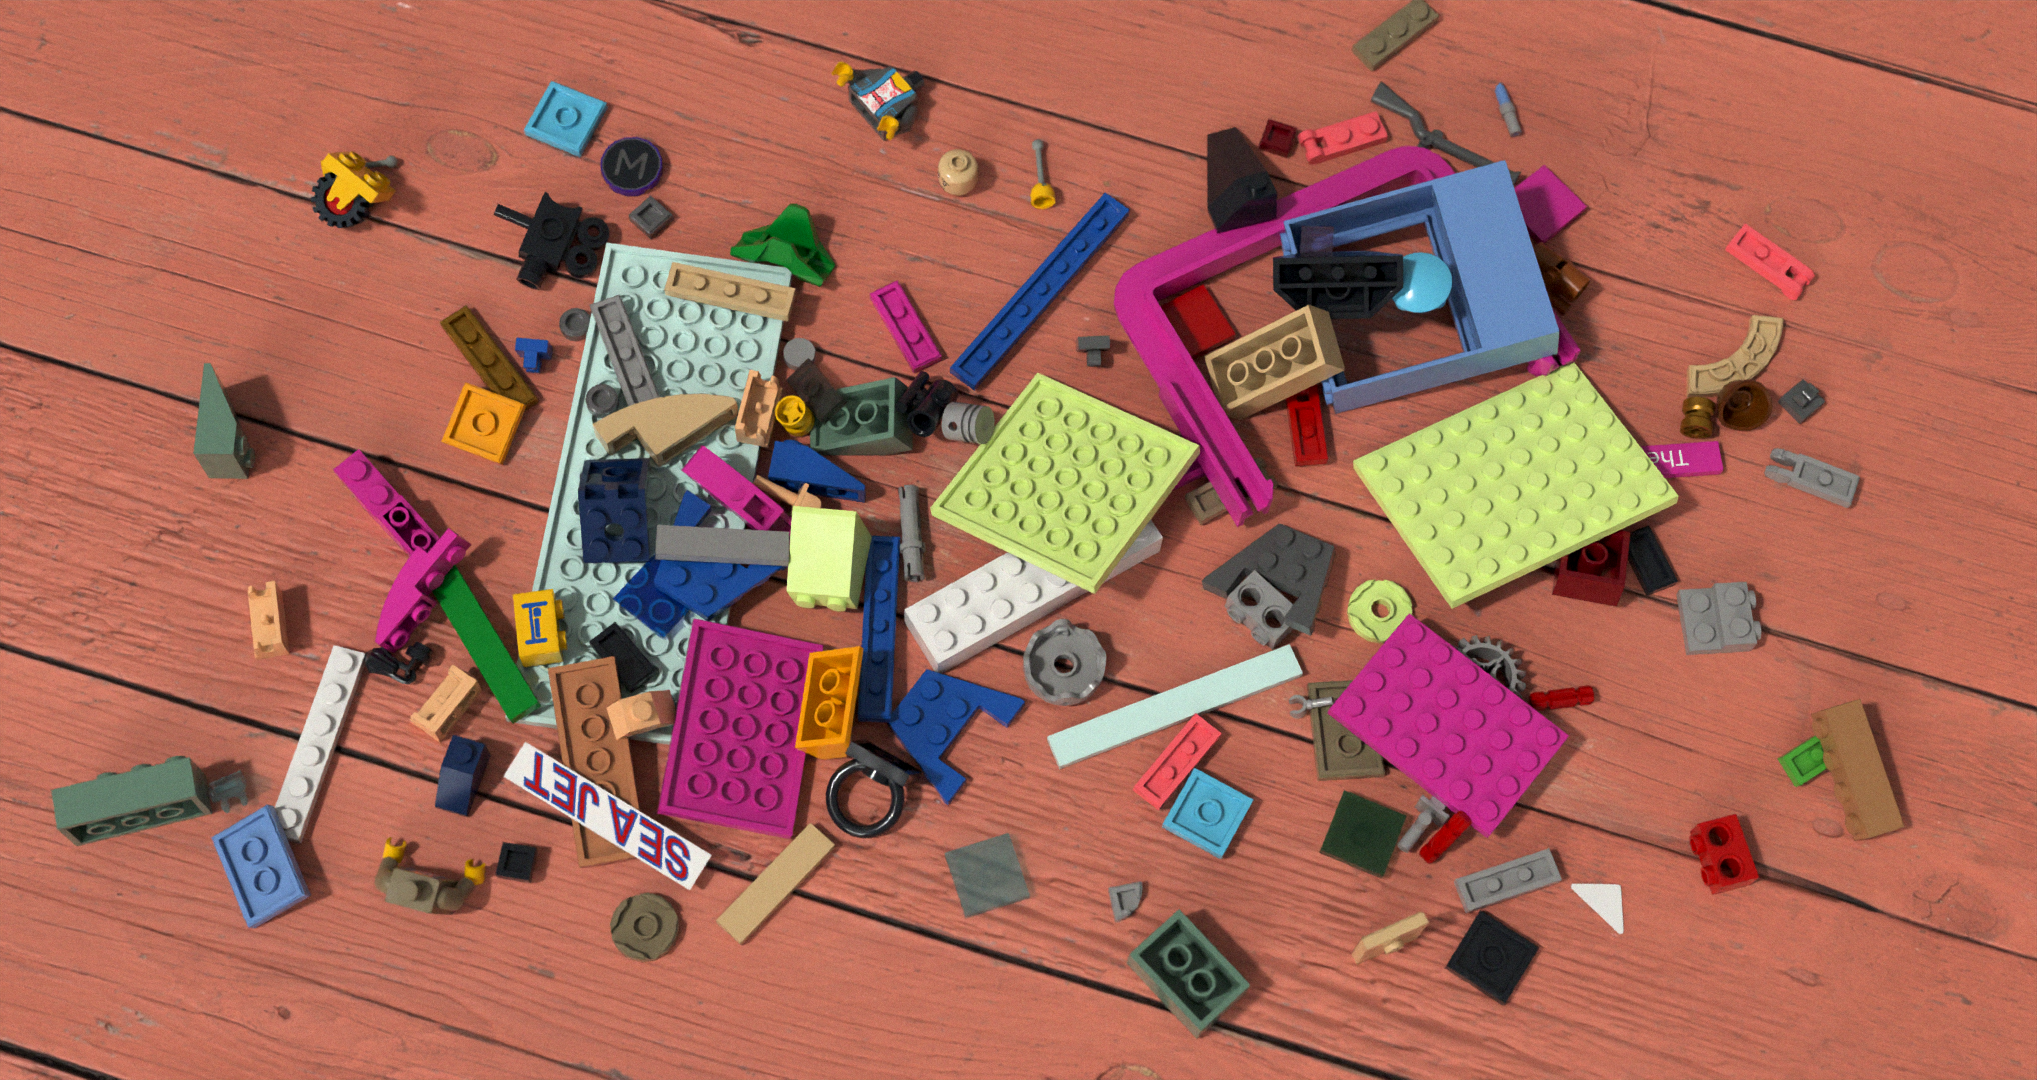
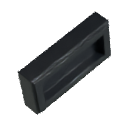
M1649 525L1630 532L1628 561L1646 596L1676 585L1678 580Z
M616 622L589 641L590 646L600 658L616 657L619 680L631 694L657 674L655 667Z

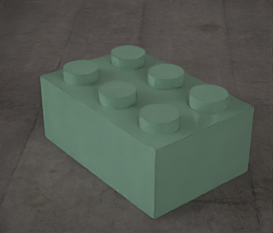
M1180 909L1133 950L1127 960L1128 966L1196 1039L1238 1002L1251 986Z

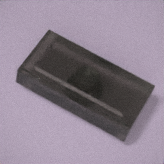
M809 358L786 380L823 424H826L847 403L845 398L814 361Z

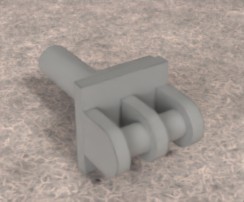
M1422 795L1414 808L1420 811L1421 814L1397 844L1405 853L1409 852L1432 822L1441 828L1449 818V815L1444 812L1446 806L1434 796L1429 800Z

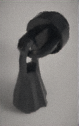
M415 642L405 652L406 655L412 658L410 663L406 665L395 658L387 649L383 647L374 648L366 652L364 663L369 673L384 675L402 684L409 685L415 681V671L420 663L429 666L433 659L431 657L433 650L419 642ZM399 668L405 670L404 677L396 674Z

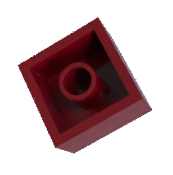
M1619 530L1557 559L1552 595L1617 607L1625 587L1630 532Z

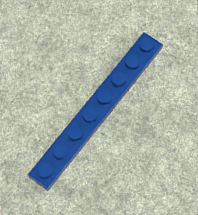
M1105 192L952 364L950 373L975 391L1129 216V209Z

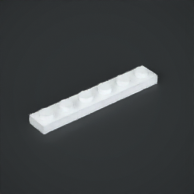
M333 646L275 805V811L288 841L302 843L364 670V656L366 653Z

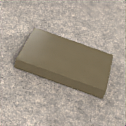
M1353 680L1308 683V699L1313 700L1333 696L1335 703ZM1332 705L1309 709L1317 781L1384 777L1383 757L1328 714V710Z

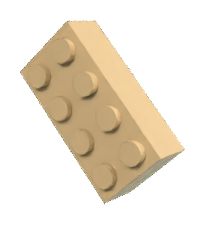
M1307 305L1204 356L1216 399L1228 417L1239 420L1345 370L1329 312L1311 305Z

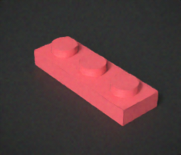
M1195 713L1135 784L1133 791L1159 811L1219 740L1222 733Z

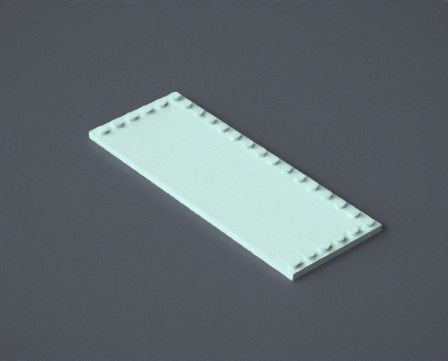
M606 243L594 303L620 294L659 396L665 397L680 394L728 396L735 399L739 412L749 371H759L761 379L770 381L771 377L774 376L784 321L665 295L664 289L672 262L791 287L792 272L788 268ZM592 313L532 592L553 589L556 599H562L565 619H559L560 631H566L568 650L562 651L563 662L523 667L519 655L517 659V666L540 702L541 707L516 723L557 729L548 668L601 659L590 646L589 641L614 622L620 626L657 670L655 676L632 694L620 681L622 698L649 691L670 690L675 708L677 707L693 619H704L654 586V579L661 560L655 559L657 525H674L684 493L688 490L711 505L712 511L699 527L746 529L745 522L734 513L728 511L681 470L703 445L753 484L761 446L737 442L734 428L737 417H735L661 467L657 466L638 439L610 456L595 436L592 424L602 418L595 417L589 412L585 400L586 394L593 386L606 384L617 392L619 399L617 411L628 407ZM650 458L651 471L646 494L650 561L583 563L578 487L584 461ZM611 523L606 526V531L610 535L618 536L624 532L623 527L619 524ZM731 606L709 622L728 625ZM506 715V716H505L506 721H507V722H510V720L508 719V717H507V715ZM673 724L629 736V739L670 745Z

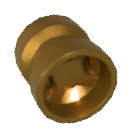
M1689 397L1685 399L1682 405V412L1685 417L1680 424V433L1694 439L1710 437L1713 431V423L1710 421V418L1714 415L1715 403L1704 397Z

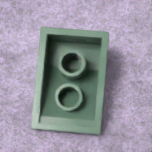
M204 363L193 454L209 478L248 479L249 468H253L255 464V451L249 445L221 380L211 363Z
M896 377L812 394L811 411L814 414L815 423L810 432V448L820 455H889L913 450V432L907 424V417L912 411L913 406L910 405L905 413H899L895 409L896 402L908 386Z

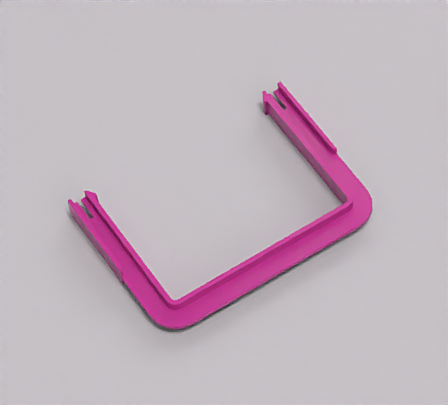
M1403 146L1390 149L1277 200V216L1275 219L1217 233L1215 229L1210 230L1137 263L1123 273L1117 283L1113 306L1118 320L1160 388L1158 396L1183 438L1200 446V454L1196 459L1237 527L1243 525L1245 518L1252 516L1254 512L1235 480L1239 479L1257 511H1262L1263 514L1268 513L1273 500V482L1271 479L1266 481L1157 301L1281 246L1280 234L1285 232L1283 221L1455 174L1451 166L1440 155L1424 147ZM1553 309L1560 331L1558 353L1555 355L1563 366L1570 365L1575 362L1581 350ZM1552 355L1529 361L1527 370L1537 377L1540 375L1547 376L1550 372L1558 369L1559 365Z

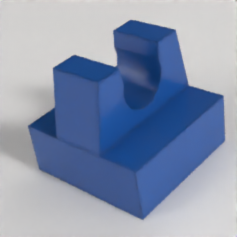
M516 338L515 351L519 357L524 358L523 368L526 369L527 373L540 374L542 359L552 360L553 347L548 340Z

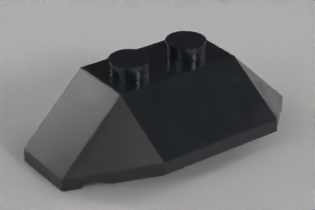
M1375 251L1303 252L1273 257V290L1296 311L1311 305L1328 311L1331 319L1371 318L1403 288L1402 254Z

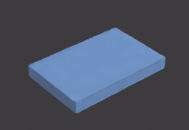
M266 805L211 837L248 928L255 929L311 896L274 806Z

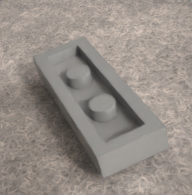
M1545 849L1458 878L1454 881V885L1465 913H1469L1557 884L1562 878L1550 849Z

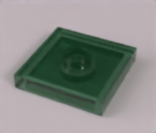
M1344 790L1319 853L1382 879L1405 822L1406 815Z

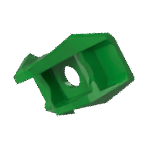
M790 203L772 224L744 232L741 240L735 246H732L730 250L731 256L750 263L768 261L788 268L799 280L819 287L822 286L835 267V263L819 240L809 210L798 204Z

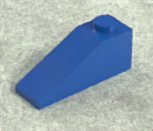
M775 441L768 474L769 481L792 492H798L803 484L807 483L809 487L806 492L812 495L865 503V485L798 441Z

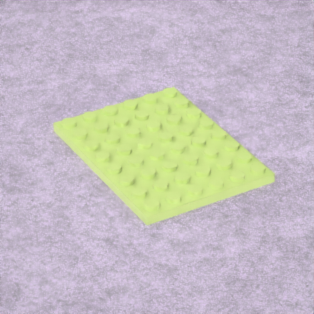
M1575 362L1570 365H1562L1547 376L1540 375L1353 460L1354 470L1452 609L1677 504L1679 497Z

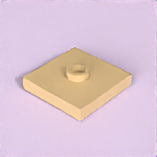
M1418 912L1362 937L1352 953L1356 964L1358 965L1383 953H1386V955L1392 954L1402 949L1405 943L1418 938L1428 924L1424 913Z

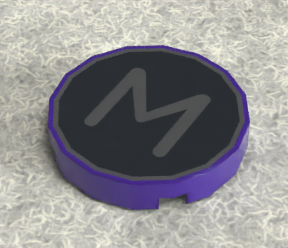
M625 137L614 141L606 148L601 158V174L609 188L615 193L624 196H639L645 194V191L651 187L653 189L659 183L663 174V162L658 149L651 142L639 137Z

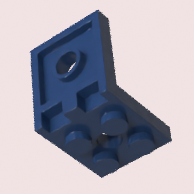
M650 458L584 461L578 487L583 563L650 561L646 499L651 471ZM616 523L623 527L624 532L621 535L613 536L606 531V526Z

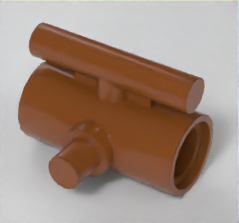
M1540 242L1534 248V252L1551 306L1565 315L1572 305L1561 298L1560 294L1573 303L1585 291L1591 279L1574 267L1570 260H1565L1544 242Z

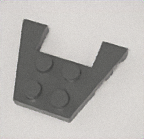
M1279 523L1202 580L1203 589L1227 599L1228 595L1242 582L1244 577L1249 576L1255 570L1273 587L1298 597L1284 617L1285 624L1311 636L1315 629L1316 615L1321 608L1324 587H1327L1336 555L1335 547Z

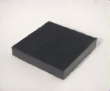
M1480 910L1445 966V969L1503 1006L1539 947Z

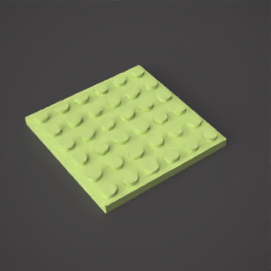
M1037 373L996 424L990 440L986 444H980L930 507L932 516L1095 594L1198 457L1200 446Z

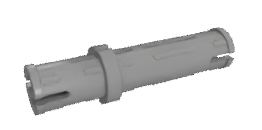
M904 485V487L898 488L902 529L900 553L903 554L904 580L919 582V578L920 580L925 579L923 553L926 551L925 543H922L919 487L916 485Z

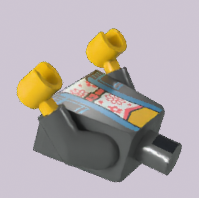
M845 62L837 63L831 74L840 76L837 80L838 86L843 87L846 83L850 84L848 85L849 102L883 141L887 139L892 140L894 135L911 131L918 115V95L916 91L925 86L924 79L918 71L914 70L903 78L892 66L884 69L861 70L852 69Z

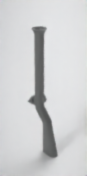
M1382 81L1379 83L1371 98V102L1408 119L1414 135L1420 140L1417 147H1424L1429 150L1433 146L1477 168L1495 163L1444 139L1443 133L1440 130H1433L1432 132L1426 130L1419 112ZM1508 169L1513 186H1515L1521 171Z

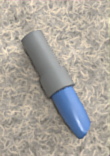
M1499 83L1495 88L1499 111L1505 120L1510 137H1517L1522 134V130L1516 117V109L1504 85Z

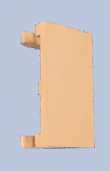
M749 371L734 427L737 442L768 448L776 419L775 408L781 400L783 392L777 377L772 376L770 381L761 379L759 371Z
M275 581L266 582L265 590H255V587L249 586L248 599L255 659L289 654L284 600L281 589Z
M452 665L449 668L448 676L422 708L410 716V721L441 742L482 692L478 681Z

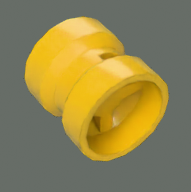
M797 396L784 397L775 408L776 419L790 435L795 437L803 436L812 430L815 423L814 414L801 398Z

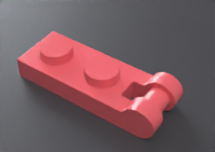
M1377 111L1320 129L1305 130L1297 138L1300 145L1305 147L1307 151L1305 156L1308 163L1314 165L1386 143L1388 135ZM1322 142L1324 148L1318 147L1317 143Z
M1746 223L1725 249V251L1780 288L1782 293L1791 300L1798 299L1803 292L1802 287L1808 285L1815 276L1809 267ZM1787 271L1793 274V279L1785 275Z

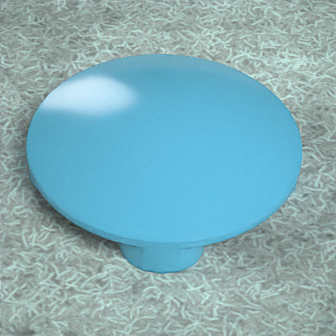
M1412 253L1404 256L1403 288L1392 297L1396 307L1402 311L1425 313L1443 307L1452 289V276L1449 268L1440 258L1429 253Z

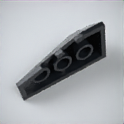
M1236 127L1207 134V212L1217 233L1275 219L1277 216V191L1267 170Z

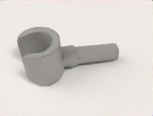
M1294 695L1289 699V704L1300 703L1303 707L1300 710L1291 711L1290 716L1295 719L1302 718L1306 715L1308 709L1333 705L1334 698L1330 696L1306 700L1301 695Z

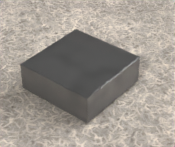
M652 196L648 197L628 215L629 220L650 239L655 237L673 221V215Z

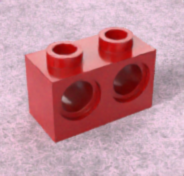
M1736 814L1698 823L1690 831V847L1693 853L1698 855L1702 865L1700 870L1701 877L1705 886L1710 887L1712 895L1749 886L1759 878ZM1709 833L1718 835L1722 846L1713 844L1709 839ZM1720 865L1730 867L1733 872V878L1726 877L1721 872Z

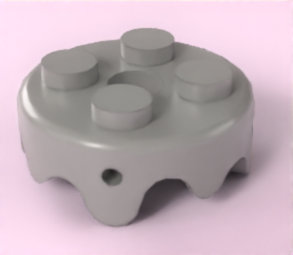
M1067 619L1056 620L1048 627L1035 632L1026 647L1023 657V673L1029 688L1045 702L1060 706L1075 705L1092 696L1101 685L1106 667V652L1100 645L1096 635L1089 629H1081L1074 626ZM1063 658L1068 659L1073 664V669L1068 673H1061L1056 670L1055 662Z

